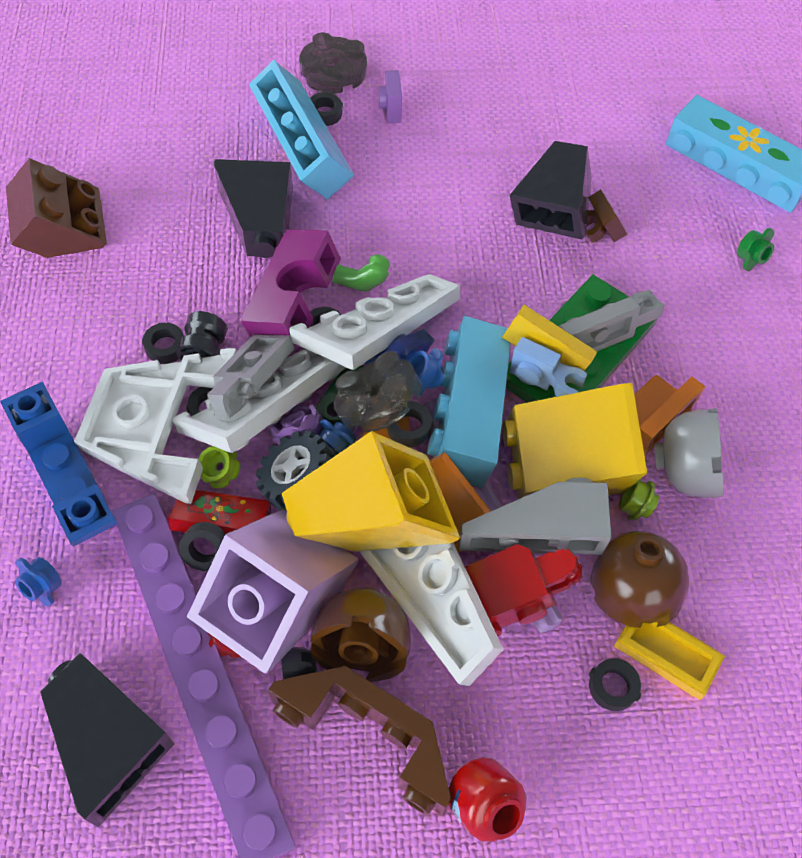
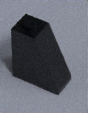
M560 141L552 143L510 194L516 225L581 240L585 237L589 199L587 197L590 196L592 179L588 146Z
M215 159L214 169L218 190L246 255L261 258L273 257L274 251L279 245L286 229L289 230L293 194L291 163Z
M79 653L73 660L63 662L51 673L48 684L40 693L76 810L84 820L99 827L175 743L163 729L86 657Z

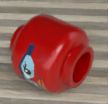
M477 758L459 768L449 785L451 799L448 805L452 814L463 827L481 842L503 840L516 833L522 825L526 811L527 796L522 784L506 768L492 758Z

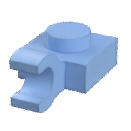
M521 337L514 348L509 373L517 376L528 385H536L545 390H548L551 385L556 397L577 393V390L568 387L566 383H573L583 387L587 377L586 372L582 369L560 363L561 354L524 337Z

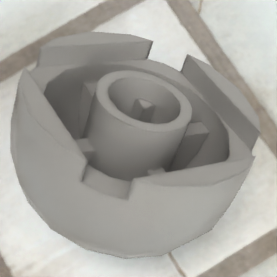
M717 408L694 410L677 416L665 428L663 443H655L656 469H665L669 483L680 493L699 498L724 497Z

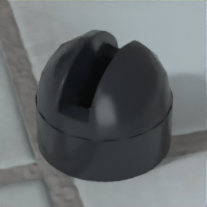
M292 647L281 659L283 679L315 673L318 669L310 650L305 647Z

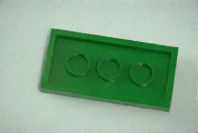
M592 274L549 321L560 326L572 318H579L601 309L609 303H616L629 296ZM658 319L636 327L633 337L597 351L593 361L584 371L587 377L583 387L573 383H566V385L578 392L601 388L655 326ZM511 362L508 364L506 389L526 403L556 397L551 385L548 390L536 385H528L517 376L509 373Z

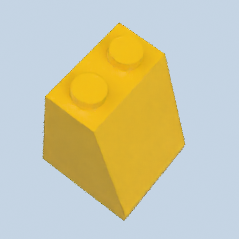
M623 383L514 405L508 420L503 421L502 434L505 447H511L513 463L508 464V482L511 490H517L518 499L557 482H565L571 478H587L593 483H607L608 495L623 494L647 474L632 383Z
M372 431L282 493L287 509V522L296 537L358 552L448 544L460 539L427 455Z

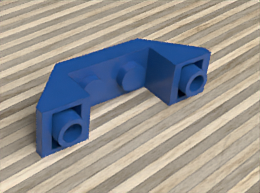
M43 381L1 400L2 407L16 435L27 450L54 504L52 508L72 547L117 525L110 507L80 450L74 443V439Z

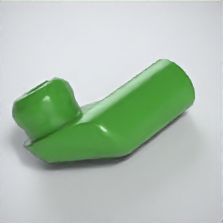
M375 254L370 257L369 264L359 270L338 264L334 273L333 283L363 292L370 291L386 281L389 276L390 262L385 256Z

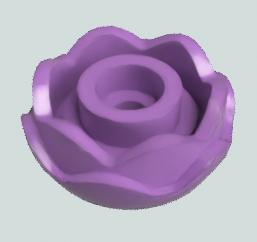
M296 405L288 414H283L277 423L270 426L269 433L278 445L281 444L279 439L284 436L290 439L292 438V433L300 431L302 435H304L305 431H312L315 435H319L322 428L319 424L322 420L321 413L319 414L313 405L309 407Z

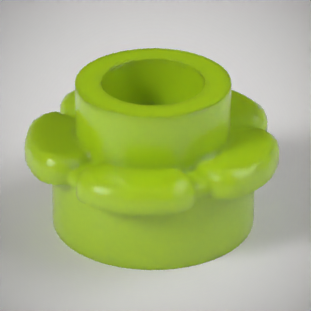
M214 446L206 448L198 458L203 467L202 480L206 483L209 482L213 488L221 489L227 487L229 481L236 479L240 472L241 464L236 459L237 452L230 453ZM223 463V469L218 471V465Z
M639 480L622 494L618 507L621 511L629 514V520H637L641 516L648 518L655 510L659 501V495L655 493L654 482L647 481L645 483Z

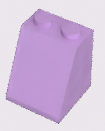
M282 509L224 536L187 618L267 674L315 624L321 607L337 593L343 591L359 559L345 549L296 537L287 522V511Z

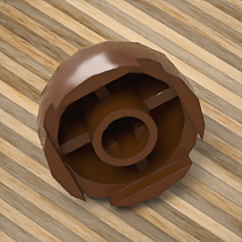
M632 531L620 534L608 543L604 552L598 556L593 565L590 585L592 584L595 591L594 599L598 607L611 619L629 627L641 628L642 623L658 622L656 627L668 624L679 615L689 588L688 567L678 548L666 538L651 532Z
M355 588L339 592L320 609L311 634L310 642L312 641L310 652L312 658L326 670L347 666L350 669L369 672L366 679L370 682L391 679L403 672L406 667L411 646L409 622L400 605L380 591L372 588Z

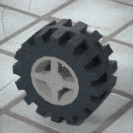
M300 431L293 432L290 439L287 436L279 439L281 444L277 447L273 444L268 449L270 452L269 456H263L259 462L263 468H259L256 471V477L259 479L256 481L257 488L279 511L282 509L287 511L282 496L285 490L337 455L318 434L315 435L312 431H305L304 435Z

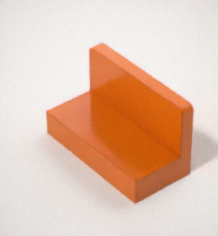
M654 375L634 394L644 456L655 447V443H659L664 438L665 428L674 418L685 412L692 411L706 386L693 376L677 390L660 376Z

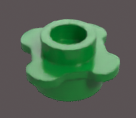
M767 228L763 234L752 230L741 240L737 256L745 261L743 264L744 270L751 271L756 264L762 265L770 259L774 251V244L771 243V239L774 236L773 229Z

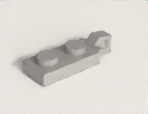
M651 290L632 294L631 297L616 303H609L601 309L579 318H572L559 327L595 351H599L633 337L636 327L662 317L665 305L652 294Z
M253 335L213 376L215 385L207 394L208 399L211 400L215 417L231 418L242 409L243 398L249 399L261 389L262 385L294 350L290 335Z

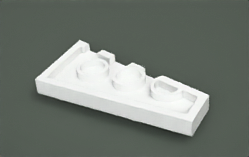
M427 274L388 289V297L386 298L367 297L355 302L356 309L348 313L339 315L334 310L320 316L321 323L307 328L303 323L289 327L292 343L354 370L460 300V285Z
M304 349L286 358L279 367V371L273 373L262 385L261 389L253 394V397L249 399L243 398L242 409L231 418L215 417L211 400L208 399L205 401L207 409L192 417L185 411L173 417L172 420L178 433L233 453L235 450L245 447L251 438L267 426L277 423L283 414L298 403L309 399L314 391L326 382L335 379L346 367L308 349Z
M454 543L359 551L459 685L470 686L504 650Z

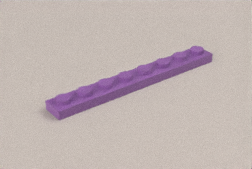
M156 493L112 510L239 858H280L296 850L297 848L217 647L213 645L210 648L209 641L211 638L207 631L187 618L197 595L172 532L169 530L168 522Z

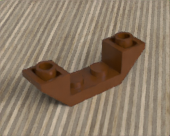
M347 666L273 682L268 689L272 703L276 705L272 711L294 728H298L302 722L314 730L334 698L338 697L340 699L338 705L343 711L359 721H363L367 716L381 725L383 728L380 733L394 745L407 749L410 744L416 748L399 777L398 787L405 791L402 799L426 816H429L432 810L441 816L443 815L451 796L434 725L431 720Z

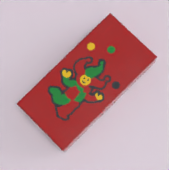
M196 490L191 504L177 499L168 518L169 530L187 532L189 527L196 523L208 522L217 525L225 534H228L271 514V503L268 500Z

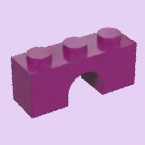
M286 229L240 320L250 337L253 335H290L289 327L300 323L305 324L307 328L310 327L314 318L300 293L314 287L328 288L336 267L341 260L328 230ZM293 343L294 350H299L301 346Z

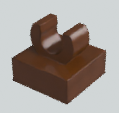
M601 189L587 197L594 210H588L587 226L596 223L592 229L586 232L592 243L601 240L606 234V230L614 242L628 235Z

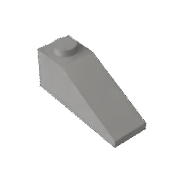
M571 478L565 482L552 484L463 523L459 539V551L500 552L519 544L529 548L533 553L556 552L557 549L561 550L564 548V550L569 549L573 554L601 555L612 538L607 483H593L587 478Z

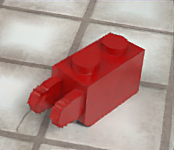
M516 544L465 566L497 636L502 634V627L519 621L520 624H529L545 617L548 614L546 609L557 605L553 595L569 589L572 584L580 583V579L583 578V566L577 562V556H574L569 549L564 550V548L561 550L557 549L556 552H548L536 558L529 548Z

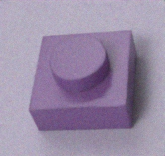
M399 70L385 71V86L378 87L379 108H386L387 123H401L402 90Z

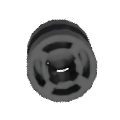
M197 311L189 314L184 327L186 335L180 339L176 350L177 357L182 361L183 356L197 353L200 354L201 358L220 355L218 345L224 342L228 330L227 324L223 319L209 312Z

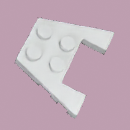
M235 348L221 349L220 355L201 358L199 353L185 355L181 362L160 365L159 361L155 360L104 369L74 443L82 452L184 503L191 504L203 467L198 459L162 455L174 424L172 418L178 413L187 386L213 388L215 385L213 376L237 350Z

